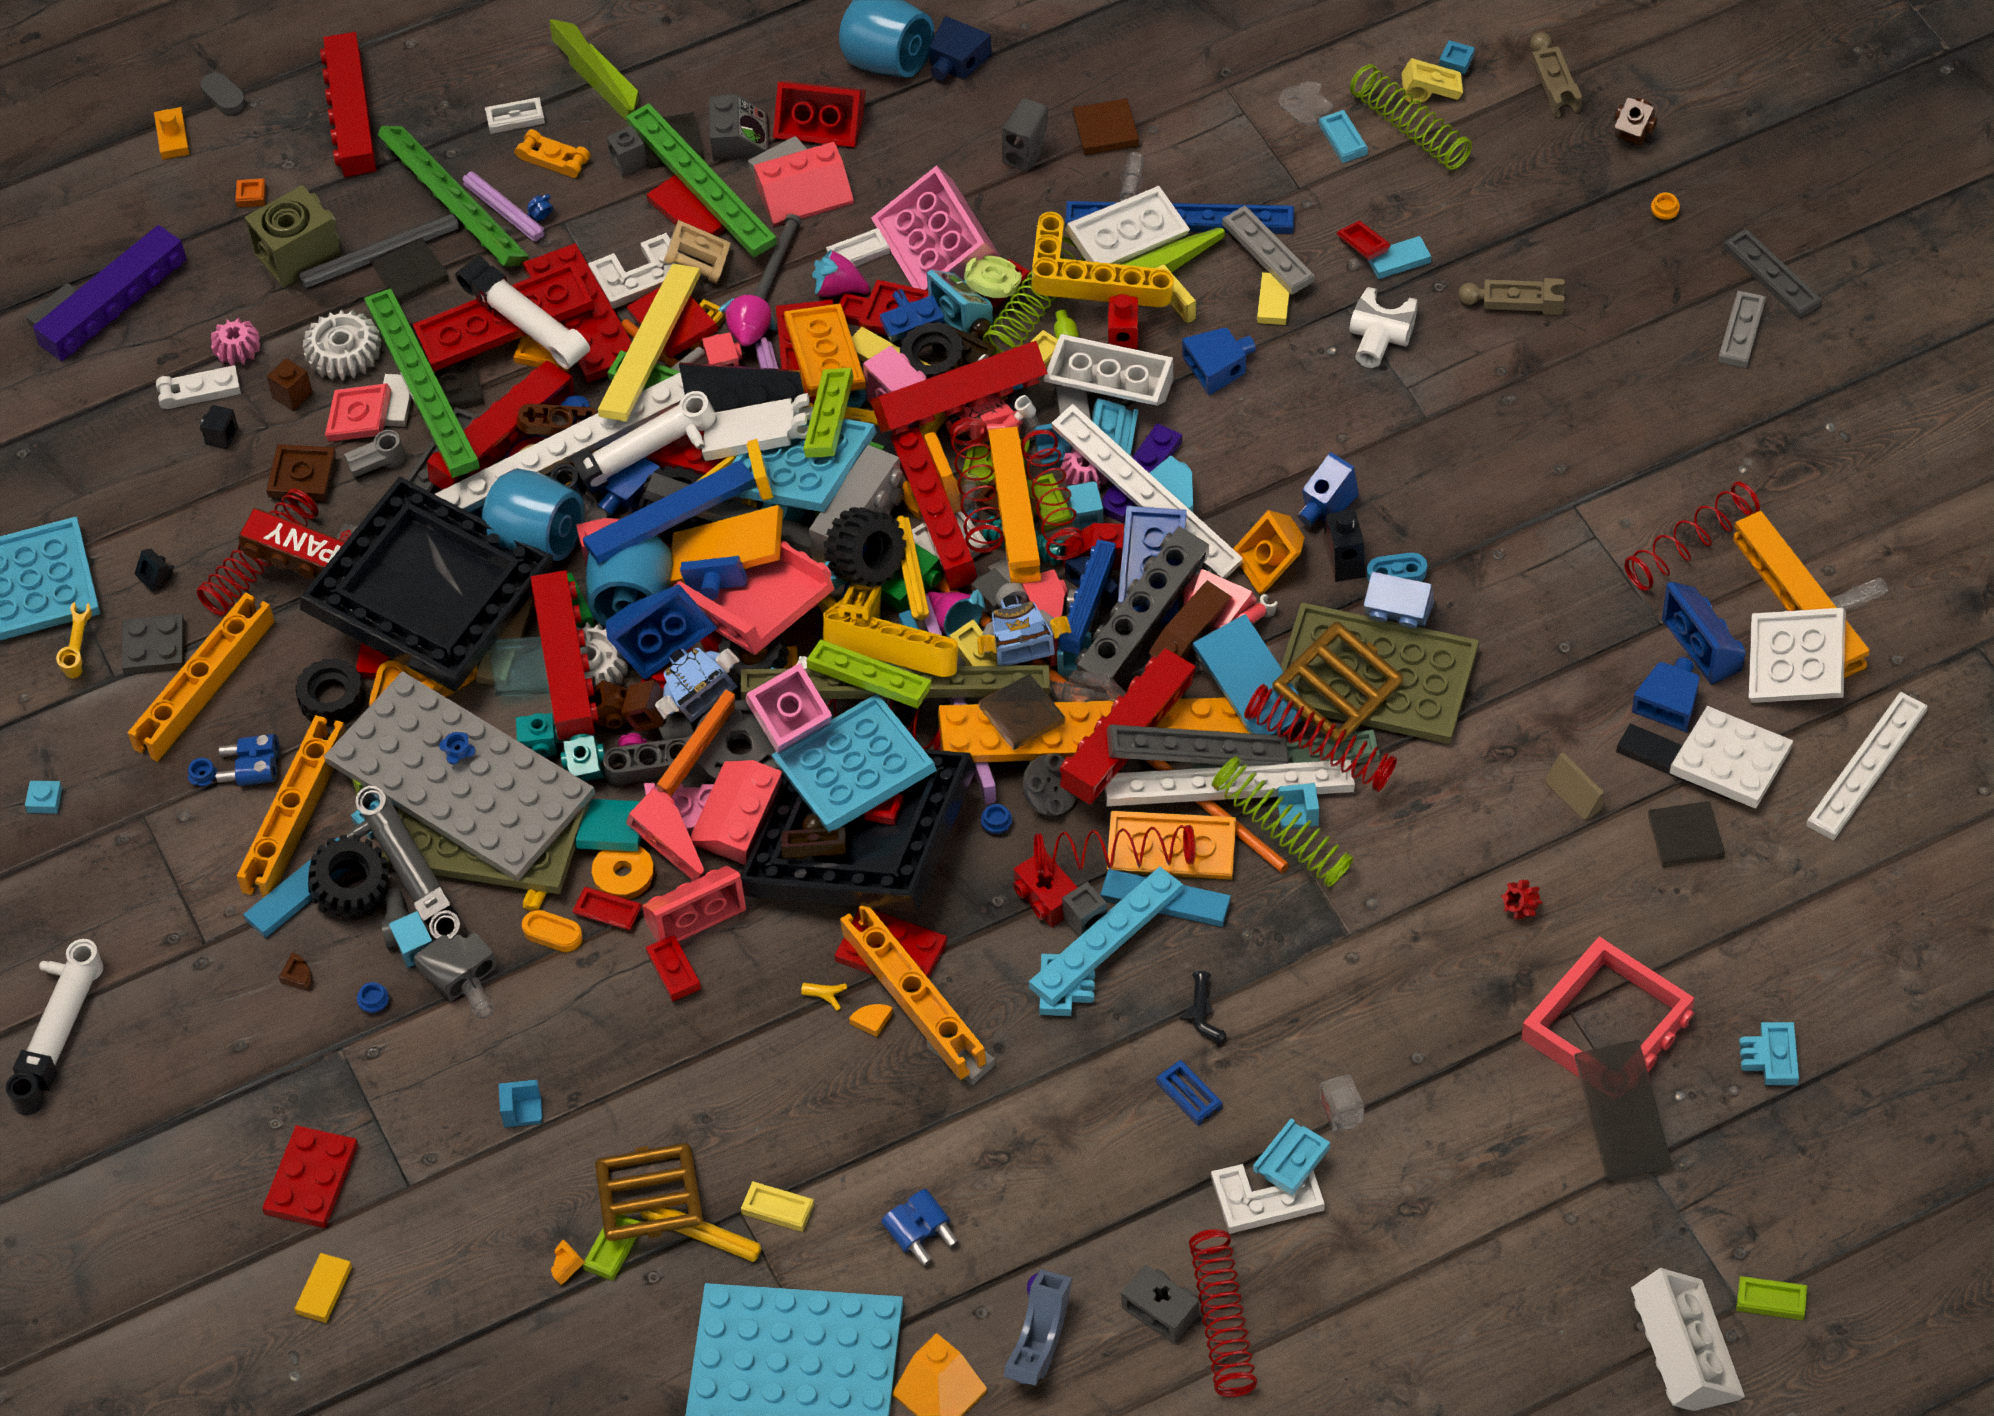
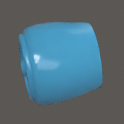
M853 0L841 21L839 44L847 62L861 70L886 76L912 77L923 68L929 58V47L935 36L934 23L929 15L904 0Z
M519 468L499 476L486 496L482 511V519L492 528L486 529L487 538L489 534L495 533L499 535V546L513 551L517 547L514 542L515 540L553 555L554 561L566 558L575 548L579 540L576 525L584 523L585 515L583 498L578 492L549 476Z
M657 535L637 545L625 548L599 564L589 552L585 576L587 604L592 616L601 625L606 627L605 621L627 605L671 587L672 554L669 547Z

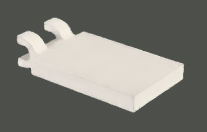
M808 393L797 396L794 402L791 398L715 412V422L704 431L702 454L705 461L748 453L747 441L753 439L758 440L761 451L791 445V439H806L809 426L802 427L801 425L807 424V420L811 419L813 407H802L809 405Z

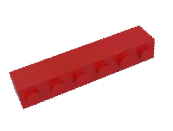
M356 32L323 37L325 48L320 49L322 65H327V68L322 69L325 85H330V88L325 89L327 104L333 107L328 109L330 126L335 125V129L330 130L333 146H338L337 150H333L336 167L341 166L343 177L377 172Z
M1033 341L872 398L870 402L881 433L891 430L892 435H896L910 430L908 424L918 421L919 426L935 421L934 415L944 411L946 417L962 411L960 406L962 404L970 402L971 407L988 402L987 396L996 393L999 398L1013 393V386L1022 383L1023 388L1038 384L1040 383L1038 377L1048 373L1037 341Z
M548 360L538 368H534L524 380L514 385L499 401L494 402L479 418H475L463 430L478 459L480 468L452 478L438 451L433 453L429 460L426 461L429 481L444 490L494 465L508 453L512 445L529 435L517 427L516 418L519 409L525 404L561 405L566 398L575 395L573 376ZM526 415L529 422H534L531 415ZM543 415V417H542V418H544L543 422L546 421V417H547V416H544V415Z
M919 427L890 436L895 455L899 457L901 471L935 555L940 560L950 591L973 583L977 578L973 558Z
M566 570L530 576L558 740L568 739L578 734H595L593 722L599 721L596 702H589V697L595 695L592 679H585L584 672H589L590 666L587 653L581 654L580 648L586 647L583 629L577 630L576 624L582 623L579 605L573 606L572 600L578 599L575 581H568Z
M1166 648L1163 649L1158 657L1152 656L1141 677L1137 675L1133 678L1124 697L1120 695L1116 698L1107 717L1103 715L1099 718L1090 737L1084 736L1073 757L1067 756L1059 769V772L1062 773L1060 787L1091 805L1129 760L1125 758H1109L1106 731L1108 726L1157 727L1192 685L1196 666Z

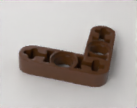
M525 404L519 409L516 424L524 433L555 435L573 426L574 417L577 424L597 414L598 410L578 406ZM526 415H531L534 422H529ZM543 415H544V416H547V417H546L545 424L543 423V420H544V418H542ZM556 415L562 416L566 419L567 424L562 426L556 425L552 421V417Z

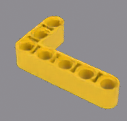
M1046 212L1039 217L1031 279L1032 289L1037 294L1109 302V297L1126 294L1137 297L1138 305L1164 307L1171 303L1174 276L1168 270L1061 259L1064 228L1062 216L1056 212Z
M858 589V592L854 597L853 602L851 603L852 605H855L858 599V595L862 591L861 589ZM881 596L869 620H862V614H858L856 619L850 618V612H847L845 617H838L839 605L843 599L823 613L824 641L876 660L935 676L948 677L957 672L958 642L950 637L880 619Z

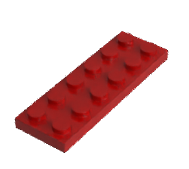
M574 243L523 262V267L528 278H531L571 261L574 262L593 301L594 308L559 323L568 330H577L588 342L590 352L577 361L576 364L586 382L590 383L608 376V371L620 350L627 352L632 341L579 248Z
M573 261L512 285L558 322L594 308L593 301ZM477 299L413 324L415 333L433 372L527 335L494 308L488 310Z

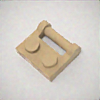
M678 220L663 261L668 264L675 263L700 268V274L708 277V281L716 284L721 275L731 242ZM679 250V251L684 252V253H686V254H688V255H691V256H693V257H695V258H698V259H700V260H702V261H705L706 263L712 264L713 267H711V266H709V265H707V264H704V263H702V262H700V261H698V260H695V259H693V258H691V257H688V256H686V255H684V254H681V253H679V252H677V251Z

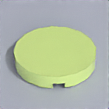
M987 255L980 260H976L977 257L972 258L966 264L964 280L972 290L979 294L993 298H1006L1014 295L1020 287L1022 277L1020 271L1017 272L1015 270L1016 266L1004 258Z

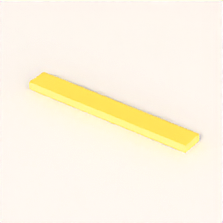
M679 264L671 265L598 408L599 417L620 421L628 420L700 277V268Z

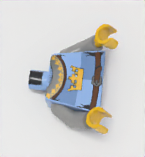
M1006 596L1001 600L1002 608L992 612L993 621L985 626L982 636L977 638L978 654L982 655L984 652H993V654H996L998 666H1010L1055 655L1053 635L1057 639L1063 633H1072L1068 618L1066 616L1054 618L1044 610H1038L1034 602L1029 601L1020 604L1016 596Z

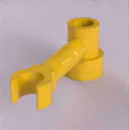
M75 602L71 605L73 625L69 647L62 648L56 656L60 670L72 679L79 677L83 671V660L80 650L84 627L92 616L89 603L86 605V611L82 614L76 613L77 606Z

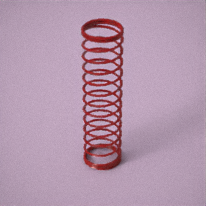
M295 488L290 489L287 495L283 496L282 503H277L274 507L275 510L268 512L271 514L275 513L276 516H279V514L283 515L290 521L308 527L307 518L315 519L319 514L318 507L312 498L305 492ZM291 493H295V494L301 496V497H302L303 499H305L310 505H308L305 501H303V500L300 499L299 497H296V496H294V495H291ZM285 498H288L291 505L284 503ZM294 499L299 500L305 506H307L312 512V514L302 509L294 501ZM279 505H283V508L288 515L280 511H277V507ZM286 506L292 508L299 515H301L302 518L305 520L306 525L297 521L289 513ZM239 544L238 550L231 552V558L224 559L223 566L216 568V574L209 575L208 582H203L197 588V596L202 604L211 612L221 616L226 615L229 611L228 605H235L232 596L241 598L242 592L239 588L249 590L250 586L247 580L257 582L255 573L264 574L265 572L261 564L271 566V562L267 564L259 558L253 559L262 570V572L257 571L245 560L242 555L244 553L240 551ZM239 552L244 563L233 558V554ZM231 560L237 571L225 566L226 561ZM235 562L241 564L247 570H249L255 579L253 580L247 577L237 567ZM224 568L230 580L218 574V570ZM227 569L238 575L246 583L247 588L237 583ZM216 576L222 587L210 581L211 577ZM220 578L226 580L231 585H233L239 592L240 596L231 592L223 584ZM213 586L222 590L231 599L232 604L225 601L224 598L214 590ZM204 591L214 596L221 603L224 611L216 608L206 597Z
M1261 684L1256 689L1245 709V719L1251 720L1257 716V725L1261 726L1267 722L1268 732L1274 731L1278 727L1277 735L1279 738L1288 734V742L1290 744L1299 739L1298 746L1300 750L1309 745L1310 755L1320 751L1319 758L1321 761L1327 760L1331 756V767L1337 766L1341 762L1342 773L1352 768L1351 777L1353 779L1358 778L1363 773V785L1373 780L1372 788L1374 791L1379 792L1383 789L1395 769L1397 757L1392 755L1388 758L1389 754L1387 752L1374 774L1364 782L1368 766L1376 755L1378 746L1374 748L1362 770L1354 776L1357 761L1368 744L1367 741L1362 744L1354 761L1343 770L1345 759L1355 743L1357 735L1353 736L1342 757L1333 764L1334 754L1346 734V729L1341 732L1330 753L1322 758L1325 744L1333 733L1336 724H1332L1322 744L1312 753L1313 742L1325 722V717L1320 720L1311 739L1302 747L1301 742L1304 732L1311 723L1315 712H1311L1302 731L1291 741L1292 730L1303 713L1304 705L1298 710L1291 726L1280 735L1283 720L1291 710L1294 701L1291 700L1288 703L1280 721L1270 729L1272 716L1280 705L1283 694H1280L1268 717L1262 723H1259L1261 711L1268 702L1273 689L1270 688L1268 690V686L1265 684Z
M1208 1229L1195 1234L1190 1238L1188 1244L1191 1249V1256L1194 1257L1192 1265L1196 1269L1194 1276L1198 1280L1196 1288L1200 1292L1198 1299L1202 1303L1200 1311L1204 1315L1202 1322L1206 1327L1204 1334L1208 1338L1206 1344L1210 1350L1208 1357L1213 1362L1211 1371L1215 1374L1213 1377L1214 1390L1221 1396L1237 1397L1251 1392L1256 1388L1258 1382L1256 1376L1251 1374L1255 1369L1254 1365L1247 1363L1252 1359L1253 1355L1246 1351L1251 1345L1249 1341L1244 1339L1249 1333L1247 1329L1242 1328L1246 1323V1319L1239 1316L1243 1313L1244 1308L1238 1304L1242 1296L1236 1293L1240 1285L1233 1281L1238 1274L1232 1270L1236 1262L1229 1258L1234 1252L1232 1248L1228 1247L1231 1243V1236L1224 1230ZM1209 1238H1227V1241L1219 1246L1204 1249L1195 1247L1198 1243ZM1224 1249L1230 1250V1254L1225 1257L1210 1260L1198 1258L1201 1254H1213ZM1196 1259L1198 1261L1204 1262L1200 1264L1199 1267H1197L1195 1264ZM1223 1260L1232 1262V1265L1226 1269L1214 1271L1200 1269L1210 1262H1220ZM1198 1271L1206 1273L1200 1279L1197 1275ZM1234 1273V1277L1229 1280L1217 1282L1202 1281L1211 1274ZM1201 1282L1208 1286L1201 1290L1199 1285ZM1233 1283L1237 1286L1236 1289L1230 1292L1218 1294L1204 1292L1215 1285ZM1202 1294L1210 1296L1205 1302L1201 1298ZM1228 1295L1239 1297L1234 1303L1220 1306L1206 1304L1216 1297ZM1204 1305H1205L1206 1307H1210V1308H1213V1309H1211V1310H1209L1207 1313H1205V1312H1204ZM1234 1306L1241 1309L1235 1315L1224 1317L1209 1316L1211 1312L1221 1308ZM1206 1317L1214 1319V1321L1207 1325ZM1232 1318L1243 1320L1242 1324L1236 1327L1225 1329L1210 1327L1221 1320ZM1208 1329L1217 1331L1211 1337L1208 1335ZM1242 1330L1245 1332L1242 1337L1237 1339H1212L1216 1335L1227 1331ZM1210 1341L1217 1342L1219 1344L1212 1349L1210 1346ZM1227 1343H1247L1245 1348L1238 1351L1219 1352L1215 1350ZM1213 1352L1221 1355L1215 1361L1212 1358ZM1239 1353L1250 1356L1247 1360L1239 1363L1222 1364L1217 1362L1223 1357ZM1214 1365L1223 1366V1368L1215 1372ZM1248 1365L1252 1368L1249 1372L1219 1374L1225 1369L1234 1366ZM1235 1378L1253 1380L1249 1385L1242 1387H1224L1220 1385L1225 1381Z

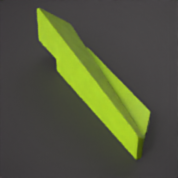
M550 19L552 41L568 56L569 64L626 120V116L634 112L635 106L638 105V90L591 43L588 44L575 24Z

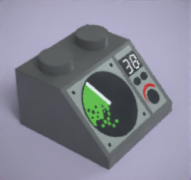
M737 94L709 96L710 142L713 161L753 158L769 150L767 111Z

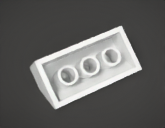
M1060 334L1047 368L1048 374L1044 376V382L1158 406L1166 402L1173 382V358Z
M1659 1268L1631 1287L1635 1298V1307L1641 1315L1646 1329V1338L1651 1343L1656 1357V1366L1662 1374L1667 1388V1397L1673 1406L1696 1411L1738 1401L1745 1397L1702 1279Z

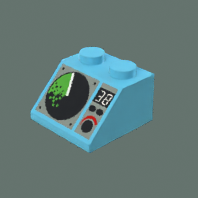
M937 270L927 272L928 296H934L944 315L945 324L968 334L970 326L978 318H986L991 326L993 325V306L986 297H981L972 290L965 280L960 279L955 273Z

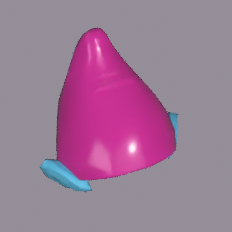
M830 249L821 261L815 260L814 265L816 269L812 273V277L816 279V295L833 297L843 293H861L864 295L869 293L870 287L856 266L843 255Z
M742 295L729 300L718 309L720 312L725 313L727 328L732 336L744 347L756 343L768 329L777 330L769 304L758 296Z
M978 589L973 591L972 595L962 592H928L927 596H929L938 625L946 637H949L950 634L973 619L979 625L983 614L982 609H985L983 595Z

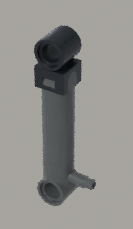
M377 786L362 788L356 796L355 803L365 821L346 833L347 839H353L354 835L361 838L372 831L412 898L413 904L422 920L429 927L432 936L435 939L442 936L446 926L454 924L453 931L446 936L449 939L454 938L456 935L467 938L468 931L465 924L457 917V910L433 874L390 798ZM380 800V804L376 809L369 810V806L373 801Z

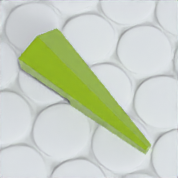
M1216 228L1182 238L1120 263V265L1157 268L1164 264L1172 273L1224 238L1225 230L1223 228Z

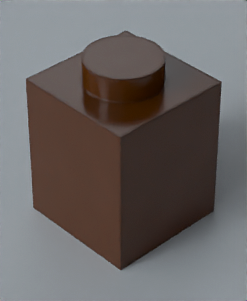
M287 358L266 376L272 398L292 411L298 408L313 393L308 372Z
M655 679L629 685L621 714L636 732L663 726L664 719L655 707L656 702L663 698V689Z

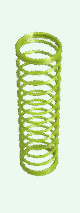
M1373 64L1363 66L1354 75L1350 83L1351 94L1361 98V101L1368 104L1370 109L1376 110V113L1383 116L1386 121L1391 122L1393 127L1399 128L1401 133L1407 134V137L1414 140L1416 145L1422 146L1424 151L1430 152V155L1433 158H1437L1440 164H1444L1445 168L1453 170L1466 161L1472 149L1471 140L1467 137L1459 138V131H1452L1450 124L1444 125L1443 118L1436 119L1435 112L1428 114L1429 108L1427 106L1421 107L1420 100L1413 101L1412 94L1405 95V89H1398L1397 82L1390 83V77H1383L1382 71L1378 70ZM1373 68L1374 72L1365 80L1361 90L1355 92V85L1360 75L1367 69ZM1378 73H1380V79L1373 86L1374 82L1376 81ZM1383 79H1388L1387 86L1381 91L1379 96L1370 101L1372 92ZM1395 85L1396 89L1387 102L1378 107L1380 98L1385 94L1389 86ZM1372 87V89H1371L1370 92H1368V93L1365 94V95H1362V94L1366 93V92ZM1403 91V96L1395 107L1388 113H1385L1388 103L1392 101L1396 93ZM1369 95L1368 101H1365L1363 97ZM1406 97H1411L1410 104L1404 109L1402 114L1393 119L1395 110L1401 105ZM1376 101V106L1372 107L1370 103ZM1418 103L1417 111L1414 112L1408 122L1401 125L1402 118L1411 105ZM1384 107L1383 113H1380L1378 109ZM1426 109V114L1414 129L1408 131L1411 121L1417 116L1419 111ZM1392 113L1391 119H1388L1386 115ZM1434 115V120L1426 131L1416 137L1419 127L1426 118ZM1399 119V124L1395 125L1393 121ZM1441 121L1440 129L1431 140L1424 143L1426 134L1436 122ZM1407 125L1406 131H1403L1401 127ZM1449 127L1448 135L1440 145L1432 149L1435 138L1438 137L1444 128ZM1415 131L1414 137H1411L1409 133ZM1453 133H1457L1456 141L1445 153L1439 155L1443 144ZM1423 137L1422 144L1418 143L1416 139ZM1465 142L1461 151L1453 159L1449 160L1453 151ZM1430 143L1429 149H1426L1424 145ZM1467 146V149L1464 155L1461 157V159L1454 165L1448 166V163H1451L1452 161L1456 160L1462 154V152L1465 150ZM1438 149L1437 156H1436V155H1434V154L1432 153V151H1435V150ZM1445 155L1444 162H1443V161L1440 160L1439 157H1443V156Z
M1063 236V242L1072 245L1078 250L1071 238ZM1065 249L1061 250L1069 254L1074 260H1076V258L1070 252H1068ZM1061 254V259H1068ZM1081 254V261H1084L1085 258ZM1032 271L1027 275V279L1022 282V286L1017 289L1016 294L1011 297V301L1006 304L1005 310H1002L999 317L995 319L994 325L990 326L983 336V341L989 343L987 340L988 335L990 342L1000 352L1004 351L995 345L990 334L997 335L1000 340L1011 348L1023 345V340L1029 337L1028 332L1034 330V324L1040 322V317L1045 315V309H1049L1051 301H1055L1057 298L1049 299L1048 296L1044 298L1033 291L1030 284ZM1024 288H1030L1039 298L1048 301V306L1044 307L1038 299L1026 294ZM1024 295L1031 304L1043 309V313L1038 315L1031 306L1020 302L1018 296ZM1029 297L1035 300L1039 305L1035 304L1031 299H1029ZM1013 303H1019L1027 313L1037 316V321L1032 322L1026 314L1014 309ZM1023 305L1030 308L1034 313L1030 312ZM1007 311H1014L1016 316L1022 321L1031 324L1032 328L1027 330L1021 322L1009 317ZM1018 313L1026 317L1029 321L1022 318ZM1002 319H1008L1014 327L1026 332V336L1021 338L1014 329L1003 325ZM996 327H1003L1010 336L1020 340V345L1016 346L1007 335L997 331ZM1007 329H1009V330H1011L1012 332H1014L1017 336L1013 335V334H1012L1011 332H1009Z
M1238 756L1231 758L1216 774L1211 786L1217 791L1226 788L1224 797L1229 799L1235 796V807L1245 803L1243 807L1244 815L1254 812L1252 815L1253 823L1263 820L1261 824L1262 831L1272 828L1270 832L1271 839L1281 836L1279 842L1281 847L1291 843L1288 851L1289 854L1293 855L1300 851L1298 862L1303 863L1310 859L1307 864V870L1312 871L1318 868L1316 878L1321 879L1327 876L1324 880V885L1326 887L1332 886L1350 867L1354 857L1348 854V852L1344 853L1330 870L1319 876L1322 867L1338 849L1339 844H1336L1322 861L1310 868L1314 857L1328 842L1330 836H1327L1308 857L1300 860L1304 850L1318 835L1321 828H1318L1300 848L1291 852L1298 837L1308 828L1312 821L1308 820L1292 839L1282 844L1286 833L1302 816V812H1299L1284 830L1273 836L1278 823L1292 809L1293 804H1290L1275 822L1264 828L1267 818L1283 801L1284 796H1281L1266 814L1254 820L1259 808L1273 794L1275 788L1270 789L1258 805L1245 812L1251 798L1264 786L1266 780H1262L1249 797L1236 804L1240 793L1254 779L1257 772H1253L1240 789L1227 796L1232 783L1247 768V764H1244L1231 781L1222 786L1234 774L1241 763V758Z

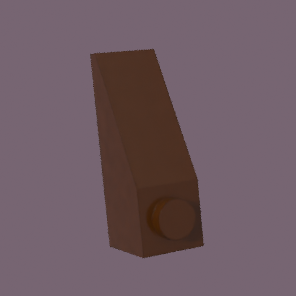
M1206 580L1166 625L1148 653L1158 657L1163 649L1166 648L1190 662L1196 654L1192 647L1193 642L1209 634L1233 597L1209 580Z

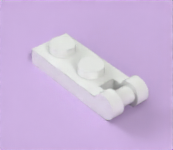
M235 365L175 378L162 376L156 380V388L160 393L158 396L159 405L163 409H172L241 394Z

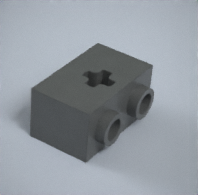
M1146 1264L1121 1292L1122 1309L1174 1344L1177 1343L1199 1316V1300L1190 1289L1186 1287L1180 1288L1171 1282L1166 1273L1159 1269L1153 1270Z

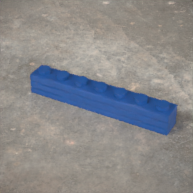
M1098 539L1096 545L1092 546L1090 551L1091 558L1085 564V574H1082L1080 577V587L1075 590L1074 603L1071 602L1069 606V616L1067 618L1072 633H1063L1058 638L1061 651L1075 654L1080 653L1116 557V543Z

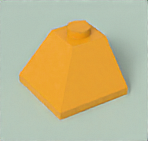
M1268 510L1233 548L1243 558V563L1240 567L1260 595H1263L1301 554L1305 537L1289 515Z
M936 1333L913 1355L896 1385L892 1397L915 1416H963L987 1392V1388L961 1352Z

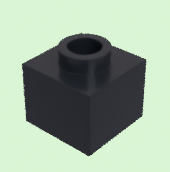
M212 405L207 415H204L201 419L200 431L203 434L206 445L227 450L238 430L233 409Z

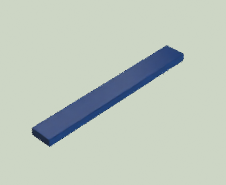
M1067 201L1065 228L1069 222L1118 202ZM1172 203L1189 227V232H1206L1216 228H1223L1226 233H1230L1222 225V218L1246 206L1272 233L1293 234L1294 206Z

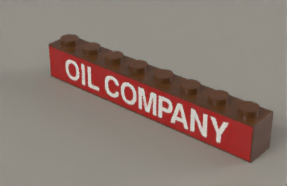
M255 507L239 534L240 551L253 559L260 558L266 560L280 569L287 568L298 572L306 579H315L345 543L343 540Z

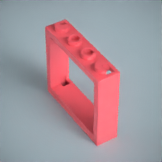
M1599 936L1523 1022L1521 1039L1617 1102L1625 1092L1633 1091L1638 1082V1077L1643 1071L1647 1073L1651 1070L1657 1060V1054L1662 1049L1665 1051L1669 1049L1676 1038L1675 1033L1681 1027L1685 1029L1689 1025V1020L1695 1014L1692 1011L1694 997ZM1603 964L1672 1008L1617 1074L1548 1029Z

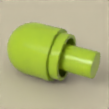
M1057 311L1055 313L1057 322L1054 324L1056 338L1059 339L1060 334L1079 338L1077 325L1073 319L1068 318L1067 311Z

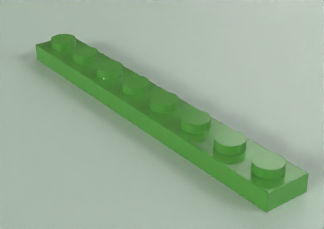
M649 103L626 116L627 124L632 126L637 135L753 258L777 245L776 236Z
M381 126L378 136L386 143V147L393 151L401 159V162L417 175V179L427 185L433 192V195L449 208L450 213L455 214L464 227L481 241L480 243L483 247L492 252L501 265L506 267L523 266V262L527 261L530 256L403 126Z

